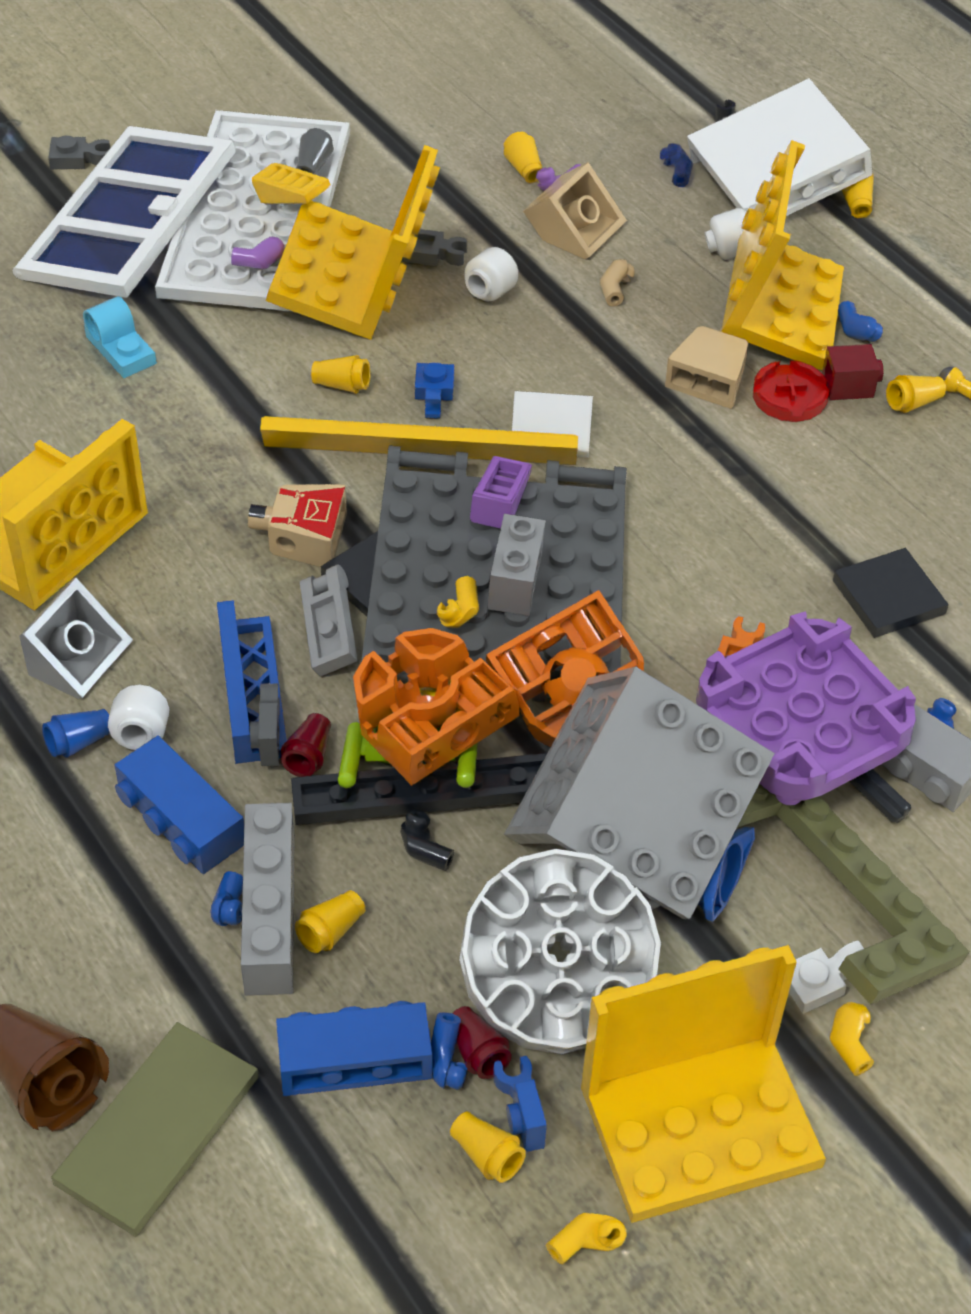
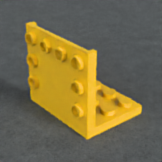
M791 140L785 153H777L771 166L770 174L773 175L770 181L763 180L755 199L758 202L755 209L748 208L743 218L741 229L744 230L738 240L721 332L745 339L750 344L823 370L827 347L834 344L844 266L836 264L830 259H823L802 251L796 246L787 245L791 234L783 231L793 171L805 150V145Z
M424 145L392 231L359 219L356 216L327 207L322 203L314 201L302 203L265 301L371 340L382 310L388 313L391 310L397 291L391 290L392 284L400 286L407 265L401 263L402 258L410 259L418 238L415 235H418L425 216L423 212L426 211L433 191L426 188V186L433 189L440 170L439 166L434 165L438 150Z
M124 419L118 421L109 430L104 431L98 439L72 458L45 442L38 440L34 443L35 450L0 477V590L34 611L148 514L135 425Z
M789 945L775 949L767 947L758 948L748 953L745 957L726 962L720 960L709 961L702 964L696 970L677 975L672 973L660 974L653 977L647 983L628 988L622 986L611 987L592 997L581 1090L631 1223L823 1168L826 1160L825 1155L775 1046L797 963Z

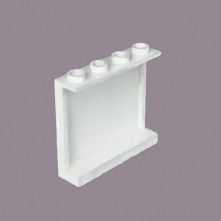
M810 79L804 80L687 136L691 162L695 164L701 161L736 208H741L745 212H747L748 208L755 209L758 203L755 199L763 180L770 181L773 175L770 174V170L777 153H785L791 140L805 145V150L793 171L786 216L872 175L870 148Z

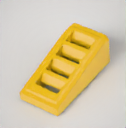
M271 163L252 177L255 191L260 202L264 204L309 203L331 185L328 178L279 163Z

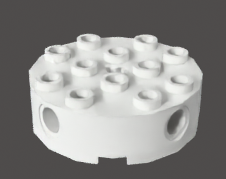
M553 849L519 857L486 883L467 914L459 961L468 997L489 1025L525 1049L557 1054L585 1049L592 997L611 987L622 986L628 988L647 983L657 976L661 942L651 905L638 888H634L626 876L614 870V866L593 854ZM555 941L560 942L562 950H570V954L566 956L563 962H558L555 955L548 954Z

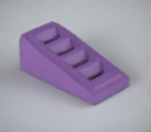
M493 456L472 495L471 521L501 529L504 514L515 515L531 474L532 465Z

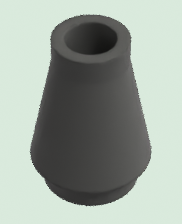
M311 128L301 136L296 169L317 174L334 150L333 140L329 133L319 128Z

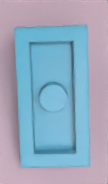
M120 296L84 310L83 319L86 337L123 378L157 364L155 352L135 331L131 311Z

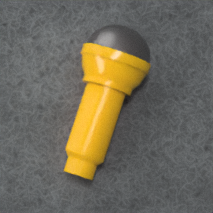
M949 366L942 369L938 376L944 380L946 391L958 392L971 399V382L965 379L959 368Z

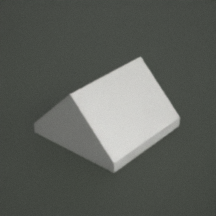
M515 391L512 431L574 434L578 436L577 457H588L593 396Z

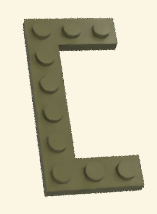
M761 784L758 785L737 828L778 815L893 936L846 956L838 968L870 1004L962 965L970 951L956 938L949 928L944 926L923 904L922 900L893 874L890 867L881 861L860 840L857 833L851 830L830 809L823 799L814 797L808 800H801L795 805H785L776 798L775 794L769 792Z

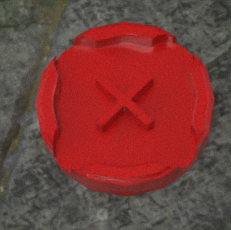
M791 360L790 365H780L781 361H777L762 367L756 374L752 397L757 407L768 416L781 421L791 422L810 420L821 414L827 405L829 397L827 380L824 374L811 365Z

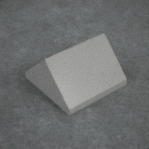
M73 578L19 636L28 675L77 699L82 698L133 641L77 578Z

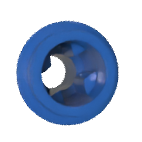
M101 709L98 711L53 715L51 721L42 725L44 741L50 754L53 757L63 755L65 758H68L109 735V714L105 709Z

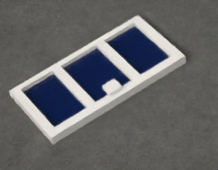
M128 126L14 267L13 274L21 280L127 298L236 153L233 140Z

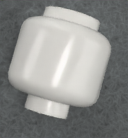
M735 208L714 215L710 219V230L704 232L710 253L717 251L723 260L735 258L738 240L744 230L741 229L742 221L746 214L743 209Z
M487 248L470 260L465 267L464 278L467 289L472 295L486 302L497 300L511 290L518 281V268L515 260L508 252L501 248Z
M132 685L122 689L114 698L109 714L108 729L111 737L119 745L132 750H137L158 735L163 738L170 711L167 699L161 692L150 686Z

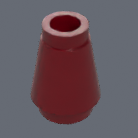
M319 713L308 715L306 720L282 745L281 761L289 773L298 777L311 776L323 766L331 729V722L326 716Z
M463 1006L452 1012V1014L457 1015L461 1019L456 1044L467 1070L472 1074H477L481 1079H490L494 1075V1063L501 1061L504 1071L512 1058L509 1051V1041L475 1013L471 1007Z

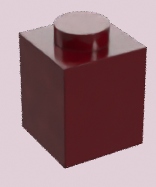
M872 344L827 347L822 374H824L827 380L829 401L874 398L877 383L883 380L884 370L882 360L876 358Z

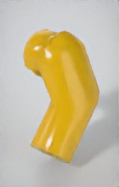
M464 576L457 579L455 583L457 600L447 599L448 606L441 602L437 607V616L445 627L459 628L477 615L479 602L477 584L473 577Z
M581 1213L546 1243V1248L555 1261L559 1264H564L581 1248L611 1251L622 1246L627 1236L626 1228L620 1220L612 1216Z

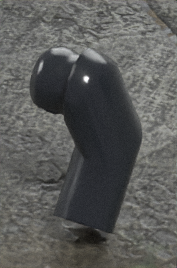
M420 810L408 812L405 822L401 824L400 830L406 852L414 859L447 871L453 860L454 850L432 841L428 828L430 824L428 814Z

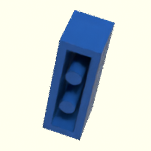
M159 735L114 764L118 784L115 785V790L121 801L129 808L135 806L142 813L148 828L157 836L163 834L171 842L174 853L184 864L191 862L204 875L244 846V818Z
M398 1001L385 1007L367 1009L346 1007L338 1012L322 1014L298 1012L286 1018L276 1019L283 1096L432 1079V1049L425 1002L410 1003Z

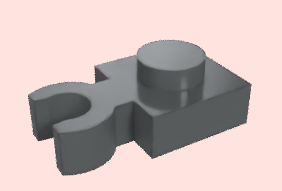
M69 135L51 137L48 156L50 170L85 169L86 163H92L97 166L111 148L110 140L99 139L87 143L86 137H73Z
M420 229L418 235H415L418 238L411 258H402V262L419 265L438 266L440 259L446 260L451 265L461 266L464 265V253H467L468 239L463 237L444 239V232Z
M278 683L260 684L259 721L250 722L251 748H259L261 766H279L280 698H278Z

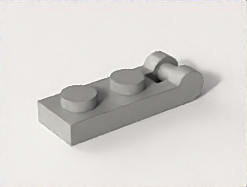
M338 564L326 569L325 575L318 578L310 576L300 581L311 667L319 676L358 661L346 590L349 582L345 571Z

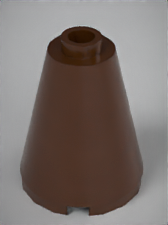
M1 1004L0 1081L21 1118L33 1129L39 1130L38 1127H47L51 1131L61 1130L78 1121L97 1101L98 1097L93 1092L100 1079L105 1083L107 1081L109 1058L105 1051L92 1039L13 1004Z

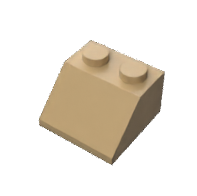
M589 162L561 175L523 210L543 241L583 259L589 258L627 221Z

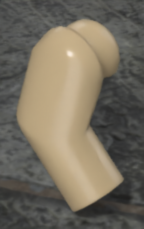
M625 259L613 261L600 279V286L606 303L612 307L620 305L624 300L619 285L620 282H629L628 275L634 277V267L632 264L627 263Z

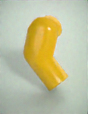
M847 1002L836 1011L830 1033V1041L853 1075L858 1076L866 1072L874 1064L873 1059L859 1041L862 1030L865 1028L864 1023H870L871 1016L869 1010L864 1005Z

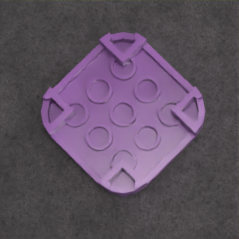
M806 611L791 615L787 628L732 655L724 657L718 650L710 656L699 678L696 704L775 753L759 784L772 794H775L776 798L785 805H795L801 800L821 796L896 757L909 745L916 721L914 709L916 698L910 688L907 686L898 690L850 640L852 627L840 618L837 619L836 624L822 619H806Z

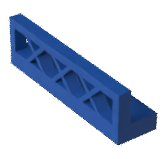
M234 600L217 602L235 764L260 761L259 748H251L249 720L259 721V713L247 707L258 694L260 695V684L278 683V698H280V759L282 758V745L287 739L270 616L236 620ZM263 632L264 636L253 648L238 639V634ZM253 661L268 669L257 681L243 673Z

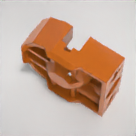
M600 590L486 654L487 664L515 690L519 701V711L523 715L522 718L533 737L549 747L552 746L587 679L609 673L605 662L601 659L602 657L618 649L622 644L624 649L627 648L629 651V657L632 661L615 671L631 667H637L644 671L643 656ZM566 636L572 647L558 652L545 665L538 652L550 648ZM559 666H563L560 677L550 681L551 673ZM544 691L545 695L548 693L551 697L550 703L553 707L535 717L526 701Z
M434 628L403 632L395 637V652L388 656L387 663L375 651H372L363 658L353 676L361 735L411 786L519 716V701L515 690L482 658L473 661L469 657L465 642L458 635ZM404 671L408 674V682L405 684L401 680L397 682V675ZM419 688H435V696L421 695ZM378 726V732L374 733L373 729Z

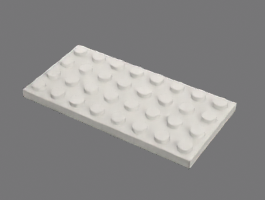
M216 110L207 137L233 140L236 153L172 237L155 286L157 298L291 311L265 301L281 258L267 269L235 266L231 263L234 247L253 249L268 237H277L286 246L302 203H261L252 184V177L271 163H279L296 168L301 136L311 128L322 129L332 137L334 150L316 175L328 178L331 185L311 201L330 207L350 136V123ZM201 152L195 172L210 152Z

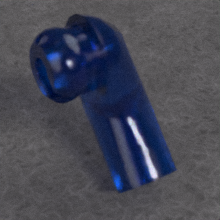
M670 143L668 147L661 149L660 159H665L664 165L666 166L674 164L675 169L672 182L677 187H685L690 180L693 162L681 145Z

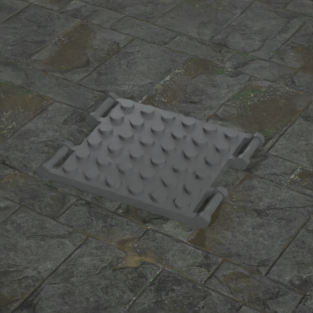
M389 445L361 662L367 654L375 651L387 663L388 656L395 652V637L406 631L434 628L458 635L465 642L469 657L473 661L482 658L486 662V654L598 590H600L612 611L622 623L627 468L614 466V470L564 466L559 465V461L547 460L545 483L527 482L515 515L546 520L542 556L530 615L526 616L488 609L490 575L501 529L474 523L470 519L472 495L482 477L466 476L468 453L456 452V455L402 451L401 446ZM399 466L454 471V475L399 470ZM558 481L612 486V489L559 485ZM464 576L473 577L477 584L479 602L477 615L459 628L445 627L437 616V607L441 602L448 606L447 599L457 600L455 587L457 579ZM564 636L559 642L544 651L538 652L546 665L558 652L571 648L572 645L567 637ZM621 646L601 658L605 662L609 673L621 667ZM559 666L551 673L550 681L560 677L563 666ZM405 671L398 674L397 682L401 680L404 684L407 683L408 674ZM543 691L533 697L532 701L545 702L546 698L551 697L548 693L545 695Z

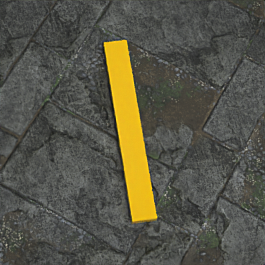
M269 416L261 418L260 427L263 443L266 447L388 454L389 445L401 446L402 451L456 455V452H467L468 459L492 460L493 456L521 462L547 463V460L559 461V464L576 465L578 436L574 434Z

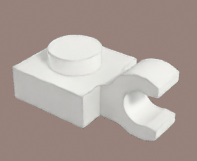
M859 941L845 945L830 959H828L822 948L795 959L797 963L789 993L803 1014L845 994L847 985L843 980L847 978L838 968L846 956L864 949Z

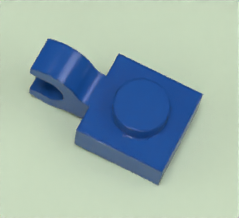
M417 363L415 399L425 400V418H440L441 400L453 401L454 364Z
M527 1056L520 1057L521 1073L514 1077L505 1074L501 1061H496L494 1063V1083L501 1092L513 1098V1104L506 1105L511 1134H520L526 1152L544 1149L547 1124L535 1081L531 1079L532 1064Z

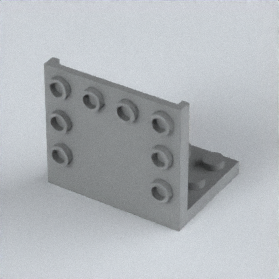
M637 667L590 677L583 686L504 835L519 844L557 843L569 851L593 854L614 866V870L626 876L634 888L637 887L642 895L680 918L690 919L775 753Z

